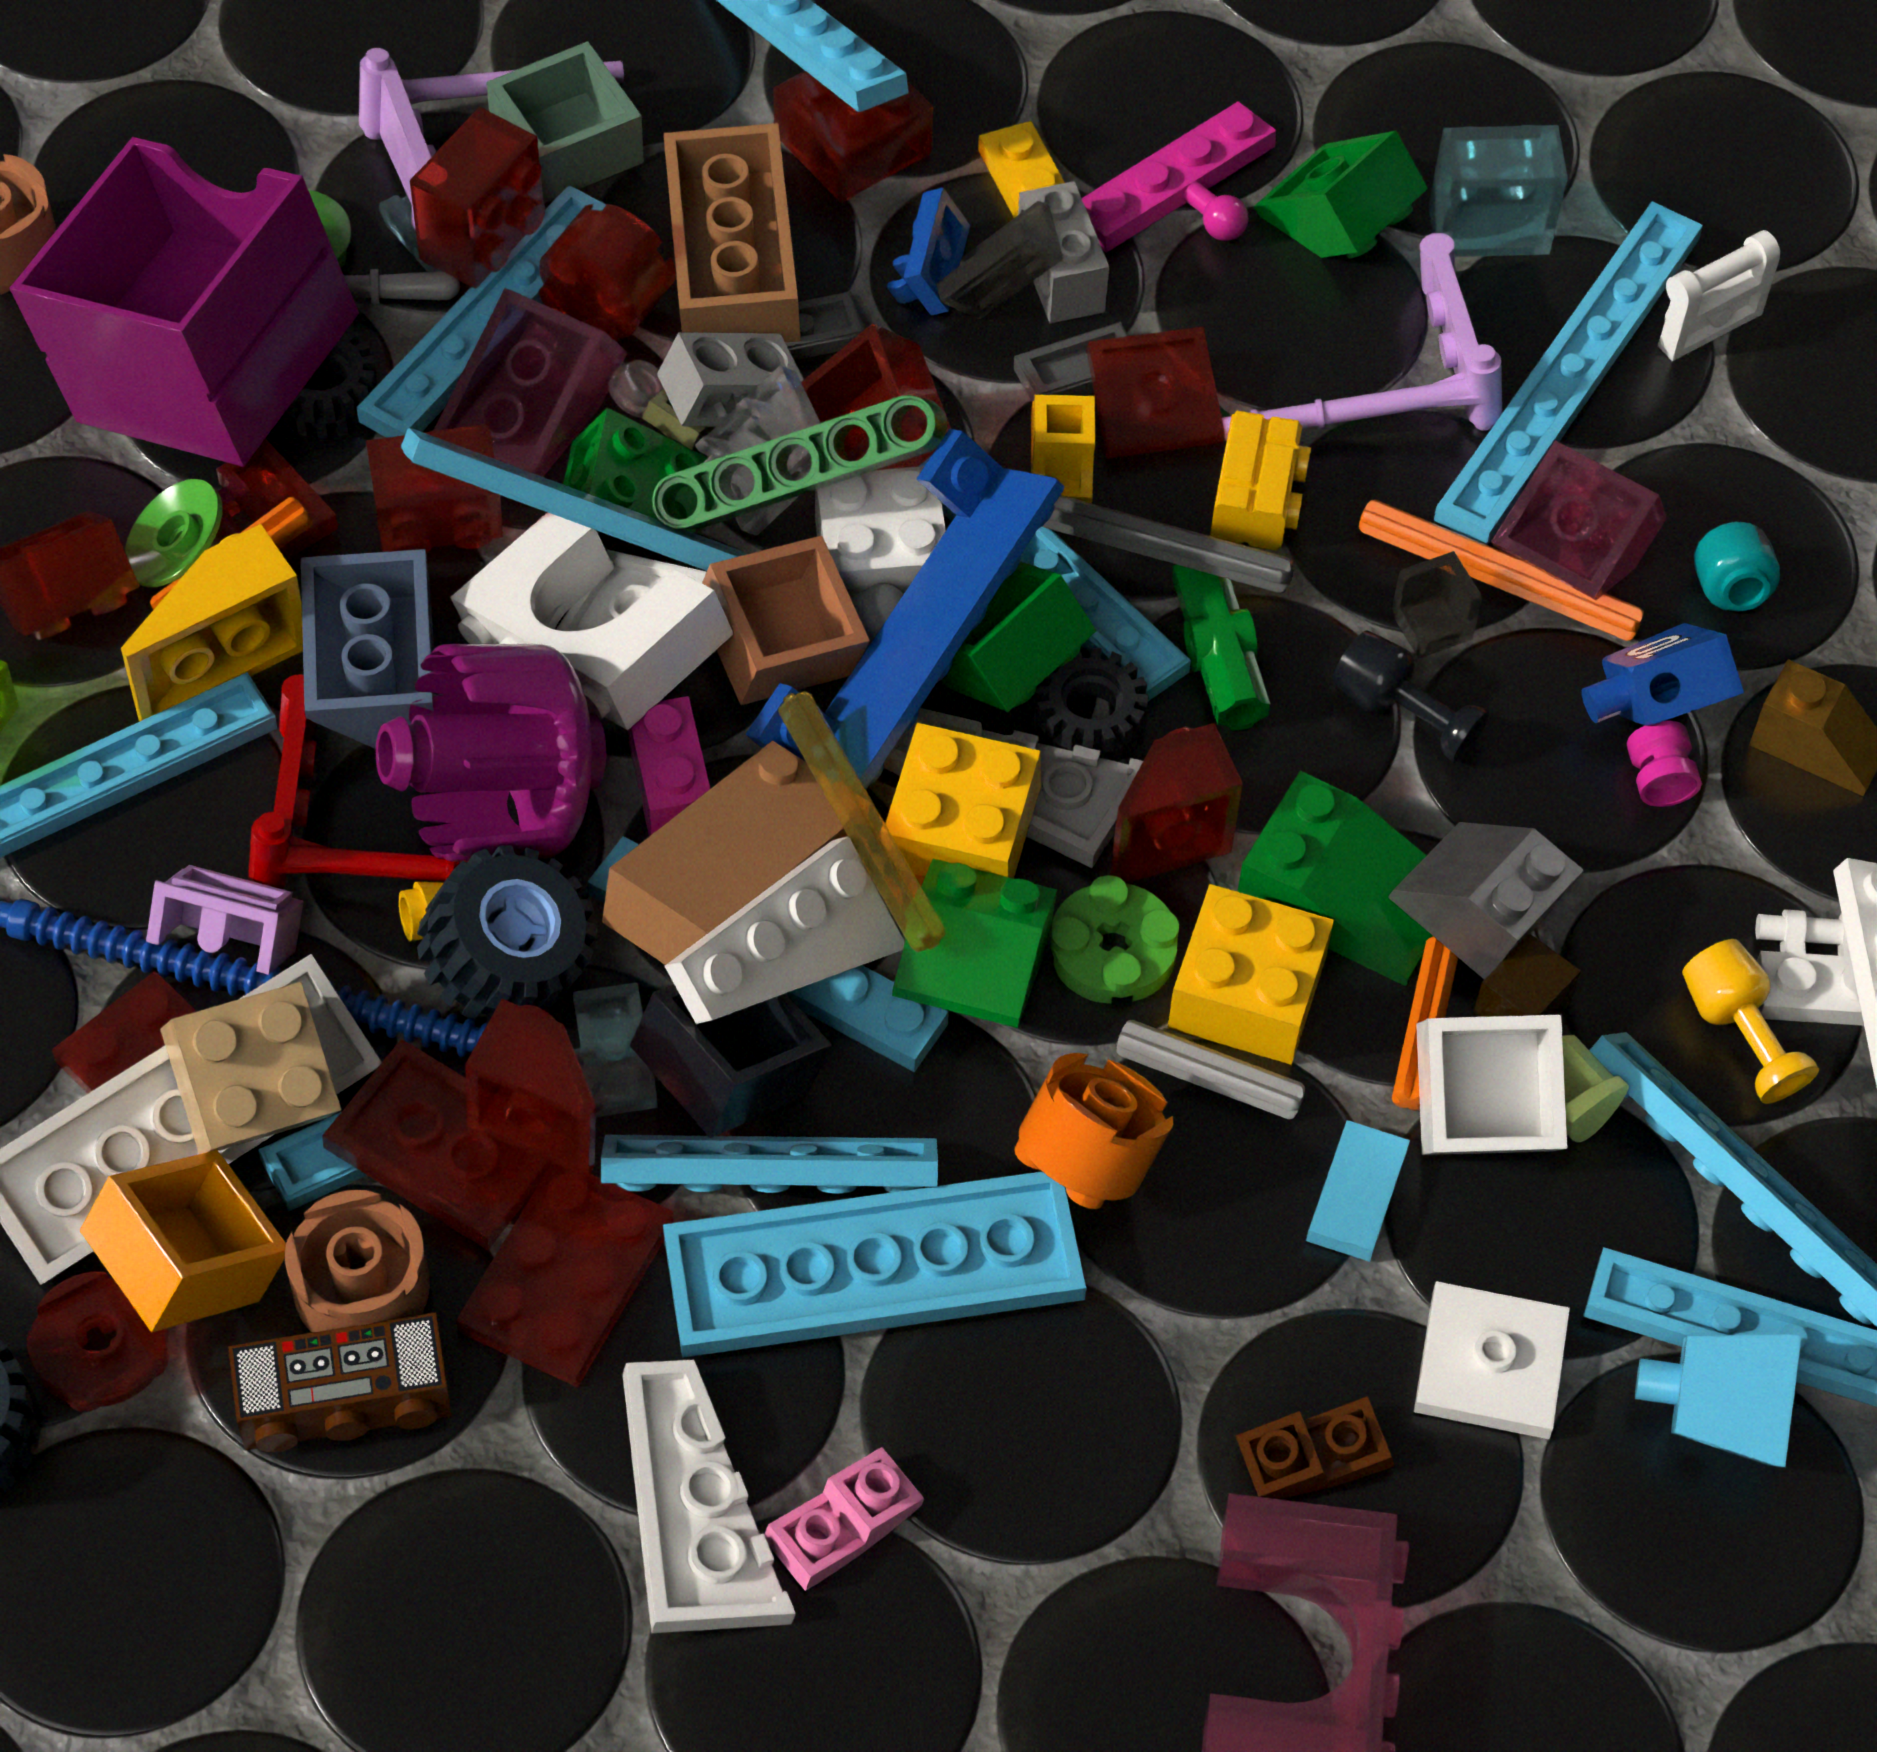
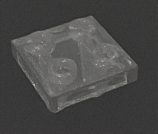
M779 365L747 397H744L736 405V408L707 436L698 441L696 448L701 453L707 455L708 458L704 461L705 463L820 424V421L797 373ZM803 446L794 449L787 461L788 471L796 480L806 477L812 465L811 456ZM742 466L732 475L731 488L735 496L740 500L749 496L755 484L754 476L748 467ZM799 496L735 518L741 530L757 536Z

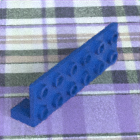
M948 430L916 478L956 516L826 712L823 713L792 686L779 683L745 734L761 748L773 740L838 782L840 787L856 796H861L867 787L879 778L884 768V761L900 737L916 722L919 708L935 684L942 680L949 672L954 655L970 631L982 622L987 612V605L1003 581L1017 569L1022 552L1038 528L1042 527L1050 519L1054 511V504L1064 490V485L1054 477L1003 468L966 433L960 430Z

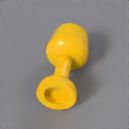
M1737 939L1718 942L1697 954L1686 964L1682 974L1701 1017L1714 1025H1726L1736 1022L1761 1062L1763 1068L1757 1074L1755 1089L1762 1103L1769 1104L1785 1099L1804 1088L1817 1076L1819 1068L1810 1056L1801 1052L1785 1053L1758 1010L1770 993V979L1763 968Z

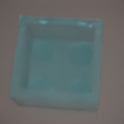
M1558 125L1443 128L1428 206L1433 233L1447 234L1453 239L1455 257L1550 254L1568 178Z

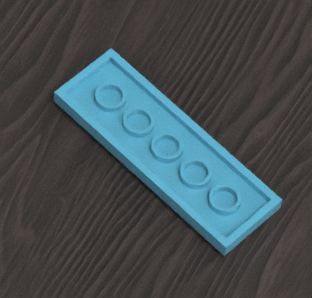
M1044 1172L663 1224L682 1358L1085 1300L1086 1285L1066 1190L1063 1185L1051 1179Z

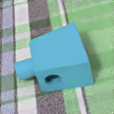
M1802 1335L1686 1336L1683 1338L1680 1364L1640 1358L1635 1399L1674 1405L1672 1434L1769 1466L1785 1467Z

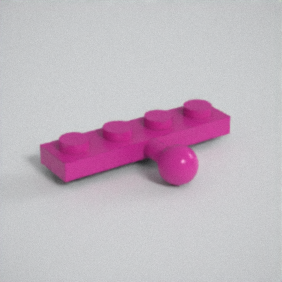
M1238 101L1084 196L1082 201L1102 250L1107 253L1185 203H1189L1203 214L1204 227L1213 238L1221 241H1231L1238 238L1248 225L1249 215L1246 206L1237 197L1231 195L1217 197L1208 189L1273 149L1276 145V130Z

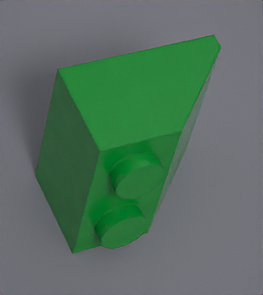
M1395 130L1324 144L1253 207L1261 218L1319 257L1324 258L1346 254L1347 258H1355L1366 253L1377 244L1376 235L1386 226L1396 224L1406 218L1413 210L1411 204L1428 187L1398 132Z
M933 858L916 898L893 985L892 996L1018 1028L1048 947L1057 889L1037 885L1028 880L1013 879L977 870L964 864L950 863Z

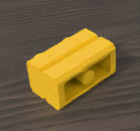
M1236 411L1232 414L1214 505L1210 536L1237 544L1248 542L1251 547L1276 551L1282 546L1284 529L1297 530L1303 494L1294 493L1291 490L1293 481L1305 483L1311 447L1300 446L1303 425L1298 420L1273 416L1268 420L1265 419L1264 415Z

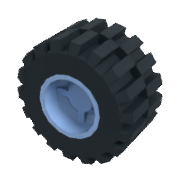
M512 845L498 846L492 856L487 849H483L474 853L467 863L462 861L451 872L425 909L426 914L419 923L417 933L424 937L417 946L419 960L430 961V965L424 972V975L430 985L438 982L442 985L444 991L439 997L448 1006L454 1000L465 1006L461 1015L475 1020L480 1013L486 1014L487 1022L500 1026L503 1025L509 1016L514 1025L527 1023L534 1014L541 1017L563 997L590 962L594 950L589 946L597 938V924L587 922V920L594 912L590 899L580 900L577 893L583 887L575 876L567 880L560 874L559 871L564 865L554 858H551L548 864L538 860L539 851L527 847L521 855H515Z

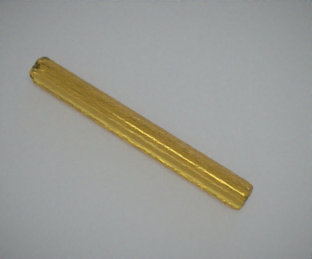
M806 691L796 695L793 693L783 698L784 703L779 707L778 713L847 836L851 839L860 859L908 944L916 952L936 948L940 945V940L945 936L946 930L815 700Z

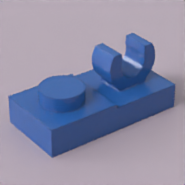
M944 188L923 192L917 218L913 223L912 236L914 238L910 254L900 256L893 261V267L902 279L891 281L887 284V289L898 303H909L918 298L931 316L949 312L970 229V224Z

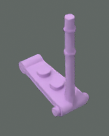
M373 48L368 50L366 56L360 61L359 126L364 130V134L368 138L383 140L412 204V227L419 233L426 235L440 233L446 227L448 176L439 169L434 146L432 144L426 145L423 137V124L418 109H412L411 105L423 101L487 96V81L515 70L401 80L393 60L389 58V53L381 48ZM603 62L618 84L623 83L624 69L622 62Z
M1443 233L1427 235L1420 243L1422 290L1427 295V307L1432 327L1442 326L1443 333L1439 334L1442 362L1445 369L1453 367L1455 375L1429 385L1328 401L1316 399L1315 403L1257 412V409L1250 410V413L1264 415L1265 419L1268 420L1272 416L1298 420L1303 425L1302 429L1316 426L1322 429L1325 428V425L1435 407L1464 405L1468 419L1476 428L1480 430L1492 429L1502 414L1501 357L1490 345H1478L1455 274L1453 239ZM1231 416L1222 417L1225 441H1227Z

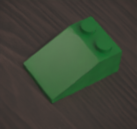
M1300 771L1244 859L1237 892L1334 919L1328 949L1404 986H1407L1422 960L1426 941L1433 936L1388 898L1391 892L1426 855L1357 797Z

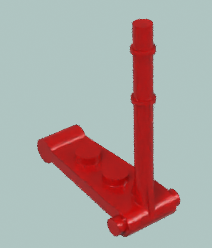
M304 675L288 677L283 682L281 691L279 732L284 737L274 812L264 813L254 821L251 827L248 880L279 889L285 888L288 873H335L445 882L451 872L461 862H450L430 855L329 848L293 836L294 827L306 828L310 790L299 789L301 777L313 778L317 741L310 739L316 733L317 723L307 719L305 716Z

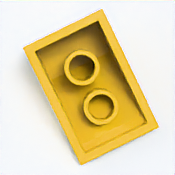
M261 524L242 533L229 535L220 541L219 544L206 549L121 647L139 721L246 672L251 677L303 651L302 602L297 575Z

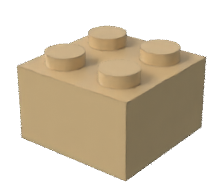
M302 982L173 1018L160 1029L199 1154L214 1150L221 1151L326 1119L341 1111Z

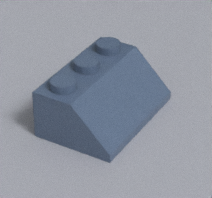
M426 550L302 557L301 590L305 716L313 722L376 749L377 735L384 723L402 716L408 724H411L409 721L411 703L434 711L432 696H436V693L418 692L415 690L417 679L432 672L423 670L420 665L425 657L434 650L432 599Z

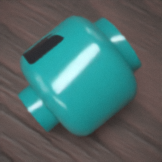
M1745 522L1722 524L1709 531L1698 542L1694 552L1695 570L1704 594L1716 607L1736 612L1751 610L1764 603L1776 591L1780 581V565L1770 540L1759 527Z

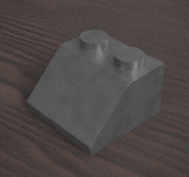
M1459 822L1401 881L1388 898L1485 979L1551 912L1583 872V869L1535 828Z

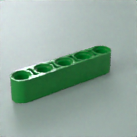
M913 395L899 396L670 474L661 479L654 488L652 495L653 511L658 520L672 528L689 530L705 528L930 452L938 447L946 434V416L942 408L932 400ZM919 407L925 413L928 425L926 432L920 439L910 442L902 432V419L907 411ZM861 427L866 431L870 445L868 452L863 458L853 461L845 452L844 441L852 429ZM803 446L811 456L812 465L806 477L796 480L788 471L787 461L794 449ZM746 466L751 470L755 484L749 496L740 500L732 491L731 479L738 468ZM689 485L694 489L698 503L694 513L684 519L675 508V498L682 487Z

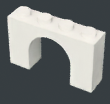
M548 512L450 597L462 620L458 624V628L469 644H543L555 648L573 666L584 690L589 713L596 714L600 720L605 717L626 730H629L650 708L660 702L734 634L715 591L674 568L630 608L613 620L586 630H555L563 615L611 573L614 567L596 530Z

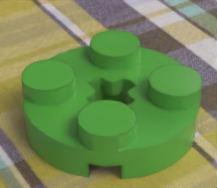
M1105 875L1098 877L1092 882L1091 886L1082 888L1070 895L1055 913L1052 921L1050 949L1054 956L1053 965L1057 975L1073 992L1094 1002L1111 1003L1112 997L1124 998L1132 995V1002L1147 998L1158 991L1173 972L1177 955L1178 920L1167 906L1151 892L1139 886L1126 884L1121 878ZM1108 933L1120 934L1126 937L1125 943L1129 948L1124 950L1121 947L1115 946L1110 951H1106L1101 948L1103 944L1102 935Z

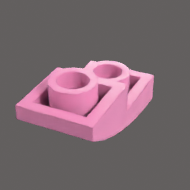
M881 1447L829 1477L823 1493L768 1524L765 1538L769 1547L806 1591L847 1565L885 1537L922 1505L924 1497Z

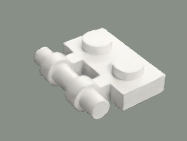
M1783 910L1782 916L1758 914L1755 928L1756 939L1780 941V952L1761 951L1757 959L1758 964L1769 976L1771 984L1767 999L1758 1008L1764 1019L1864 1026L1842 913L1839 919L1806 917L1805 911ZM1805 942L1837 944L1838 956L1806 954Z

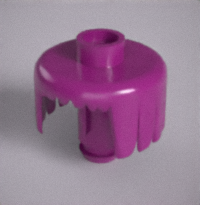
M444 644L436 647L425 657L420 665L423 670L432 672L417 679L415 690L443 695L432 696L434 711L411 703L409 709V721L411 724H408L404 717L398 716L380 727L376 740V765L381 781L400 792L405 791L409 783L418 792H441L412 798V812L416 819L431 824H439V826L424 827L419 830V834L425 843L436 846L429 849L439 859H445L450 862H468L471 856L478 851L487 849L492 856L498 846L509 845L513 846L515 855H521L527 847L539 851L538 860L557 856L574 840L586 812L590 789H595L599 786L606 765V740L603 726L596 714L589 713L584 690L573 666L558 650L543 644ZM509 792L517 808L519 826L508 813L507 800Z

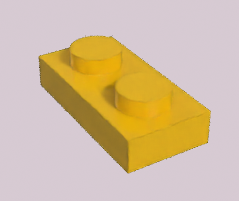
M1032 121L979 135L978 151L1016 222H1018L1019 192L1065 183Z

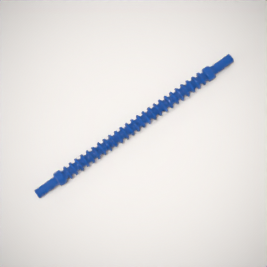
M18 899L13 904L0 901V927L6 928L7 935L12 938L29 941L36 936L37 943L42 946L53 940L56 949L63 950L67 945H71V950L76 955L83 953L87 949L90 958L98 959L102 954H105L106 961L110 964L116 963L121 958L123 959L124 966L128 969L140 963L141 970L144 973H149L154 968H157L158 974L162 978H166L171 972H174L176 980L180 983L192 977L195 986L201 987L206 982H210V987L215 992L220 991L223 986H226L229 995L233 997L237 996L241 991H245V995L282 972V969L279 967L269 975L257 972L258 962L252 968L248 967L247 960L243 957L231 963L230 956L224 952L217 958H213V953L201 950L198 954L196 953L195 946L191 943L179 949L178 943L174 939L167 940L165 944H152L146 942L142 931L138 929L132 931L130 935H126L124 926L117 925L113 930H109L108 923L104 920L92 926L91 919L88 916H82L78 921H75L73 913L66 911L58 917L55 908L50 906L42 912L38 903L29 900ZM329 980L335 990V984ZM349 985L343 986L340 991L335 990L359 1028L363 1024H368L369 1031L372 1034H376L381 1028L386 1029V1035L391 1039L395 1038L398 1033L404 1034V1040L407 1043H412L416 1038H421L422 1045L425 1048H429L434 1042H437L443 1053L448 1052L451 1047L457 1048L458 1056L465 1057L469 1052H472L477 1062L492 1066L496 1065L499 1060L558 1076H561L565 1070L568 1051L506 1035V1029L503 1026L485 1022L479 1028L476 1027V1022L473 1018H468L462 1024L458 1022V1016L454 1013L449 1014L446 1019H442L440 1011L436 1008L432 1009L428 1014H424L420 1004H415L411 1009H406L405 1002L398 999L393 1005L388 1004L387 997L383 994L379 995L375 1000H371L370 993L367 990H362L358 995H353L352 988Z

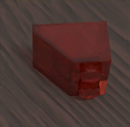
M89 510L0 547V604L16 631L25 636L34 633L37 640L53 636L68 629L71 626L68 618L91 608L93 615H99L124 605L128 602L125 593L140 587L112 520Z
M1215 723L1194 729L1189 727L1178 728L1163 738L1154 740L1118 807L1110 876L1119 877L1125 883H1130L1232 853L1243 782Z
M501 999L466 1062L467 1126L589 1178L595 1163L596 1104L564 1024L556 1022L548 1012L533 1005L518 1006Z

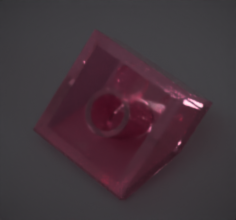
M1555 440L1491 542L1494 546L1586 596L1598 600L1636 568L1667 518L1660 496L1657 493Z

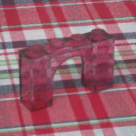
M1228 1494L1222 1521L1217 1586L1286 1594L1305 1599L1319 1606L1335 1620L1345 1635L1351 1654V1672L1336 1689L1327 1695L1302 1703H1282L1210 1693L1204 1718L1201 1752H1394V1742L1382 1741L1384 1716L1395 1717L1399 1690V1675L1387 1673L1388 1649L1399 1650L1403 1627V1607L1391 1606L1393 1583L1403 1584L1408 1552L1407 1541L1396 1540L1397 1514Z

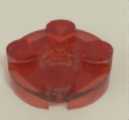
M107 1272L82 1273L66 1279L55 1286L41 1300L36 1309L38 1316L32 1325V1331L28 1330L27 1350L38 1379L54 1396L66 1400L71 1408L80 1412H90L99 1407L115 1405L134 1397L144 1390L154 1378L162 1374L168 1365V1328L151 1332L115 1280L108 1277ZM98 1327L104 1334L114 1330L117 1332V1335L110 1341V1346L104 1350L87 1351L82 1348L89 1342L86 1332L92 1328Z

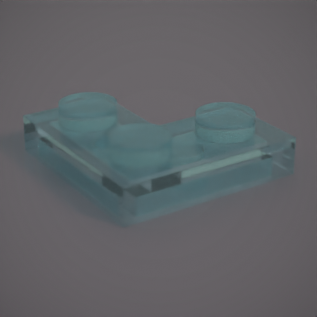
M637 982L573 992L574 1010L581 1048L516 1058L527 1128L658 1108L653 1072L629 1046L643 1016Z

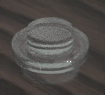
M634 360L617 367L611 374L608 384L610 394L616 404L623 411L642 418L649 401L663 389L657 376L659 370L654 365L643 360Z

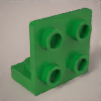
M606 408L572 441L563 485L658 520L652 507V495L654 488L660 480L670 474L708 462L709 460L704 455L690 450ZM689 485L682 487L675 498L677 512L686 519L694 513L698 503L697 495ZM684 529V530H687V531L692 532V533H695V532H696V529H693V530Z

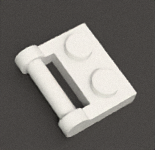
M1762 230L1746 238L1743 247L1692 273L1684 270L1668 278L1666 289L1671 301L1665 314V323L1658 347L1671 361L1762 315L1780 259L1779 245L1774 236L1768 231Z

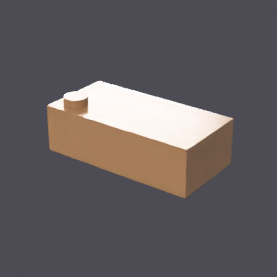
M778 123L664 133L682 332L781 333L785 342H801L798 295Z
M772 740L609 868L602 923L666 965L832 840L849 836L857 853L862 858L872 804L840 787L838 782Z

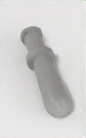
M370 269V275H344L353 299L371 298V304H380V298L450 300L460 290L459 279L448 271L379 275L378 269Z

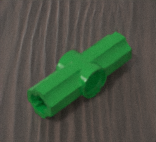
M1176 564L1173 566L1172 580L1185 619L1184 641L1187 657L1191 660V669L1194 672L1201 671L1217 725H1225L1231 731L1252 728L1260 719L1268 717L1270 701L1256 661L1258 648L1252 616L1247 608H1239L1233 583L1230 579Z

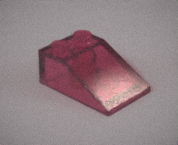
M504 288L431 436L544 477L602 405L627 352L606 332Z

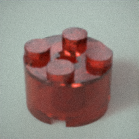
M590 204L580 210L541 257L539 272L543 285L539 289V296L543 303L552 311L560 314L566 313L574 321L586 327L590 335L597 342L606 346H613L619 338H625L633 334L675 281L676 268L672 257L666 263L657 251L658 246L662 243L661 239L641 219L618 206L607 204L602 211L592 210L593 204Z

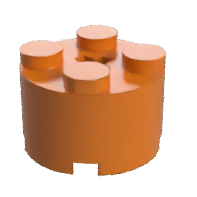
M1069 1053L1059 1057L1051 1067L1019 1128V1140L1014 1150L1017 1158L1022 1163L1031 1168L1041 1170L1051 1179L1066 1187L1068 1196L1075 1203L1086 1208L1098 1209L1105 1200H1122L1136 1193L1173 1127V1116L1166 1120L1162 1113L1167 1105L1164 1096L1152 1083L1137 1072L1109 1059L1103 1069L1084 1063L1089 1054Z

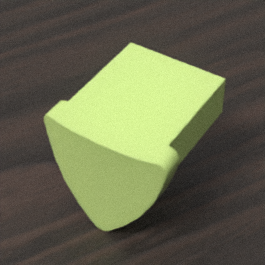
M1575 1035L1562 1036L1566 1131L1573 1141L1582 1142L1595 1134L1612 1116L1623 1101L1629 1085L1619 1075L1613 1076Z

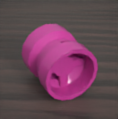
M1667 720L1653 725H1644L1629 736L1627 748L1633 766L1640 769L1636 782L1640 797L1644 803L1656 807L1672 806L1692 798L1700 791L1702 781L1696 762L1688 758L1692 745L1685 725L1680 722Z

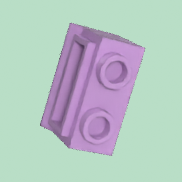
M188 865L165 882L155 881L146 942L159 945L166 939L167 934L181 924L199 929L198 944L206 952L213 953L218 951L228 942L229 938L260 946L256 971L269 975L296 951L304 901L292 898L293 892Z

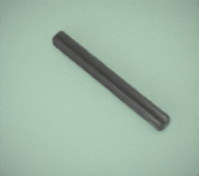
M1063 495L1059 496L1054 504L1052 516L1042 526L1277 593L1285 592L1293 577V561L1288 557Z

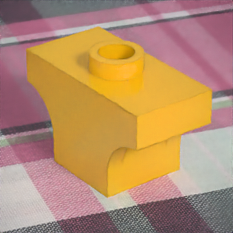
M1035 395L1034 401H1032L1031 473L1054 477L1064 485L1061 495L1092 503L1095 451V396Z

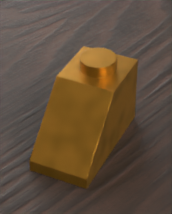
M1788 659L1763 704L1749 745L1864 797L1877 771V727L1845 684Z

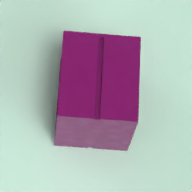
M135 137L129 140L9 288L40 350L46 352L48 357L45 360L76 422L242 467L246 465L359 314L303 176L263 168L257 175L255 190L244 193L232 192L202 178L184 162L172 147Z

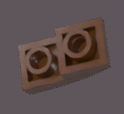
M1368 1396L1303 1420L1299 1411L1236 1435L1260 1502L1326 1489L1395 1466Z

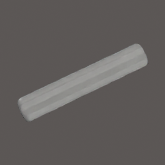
M1128 1020L1117 1041V1053L1121 1057L1286 1119H1293L1304 1098L1305 1086L1301 1082L1135 1020Z

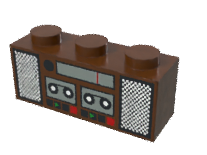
M436 1312L366 1325L349 1326L228 1346L236 1420L245 1450L258 1448L264 1452H280L294 1447L299 1441L323 1437L337 1441L352 1440L361 1437L371 1429L395 1425L403 1429H418L431 1425L437 1418L452 1416Z

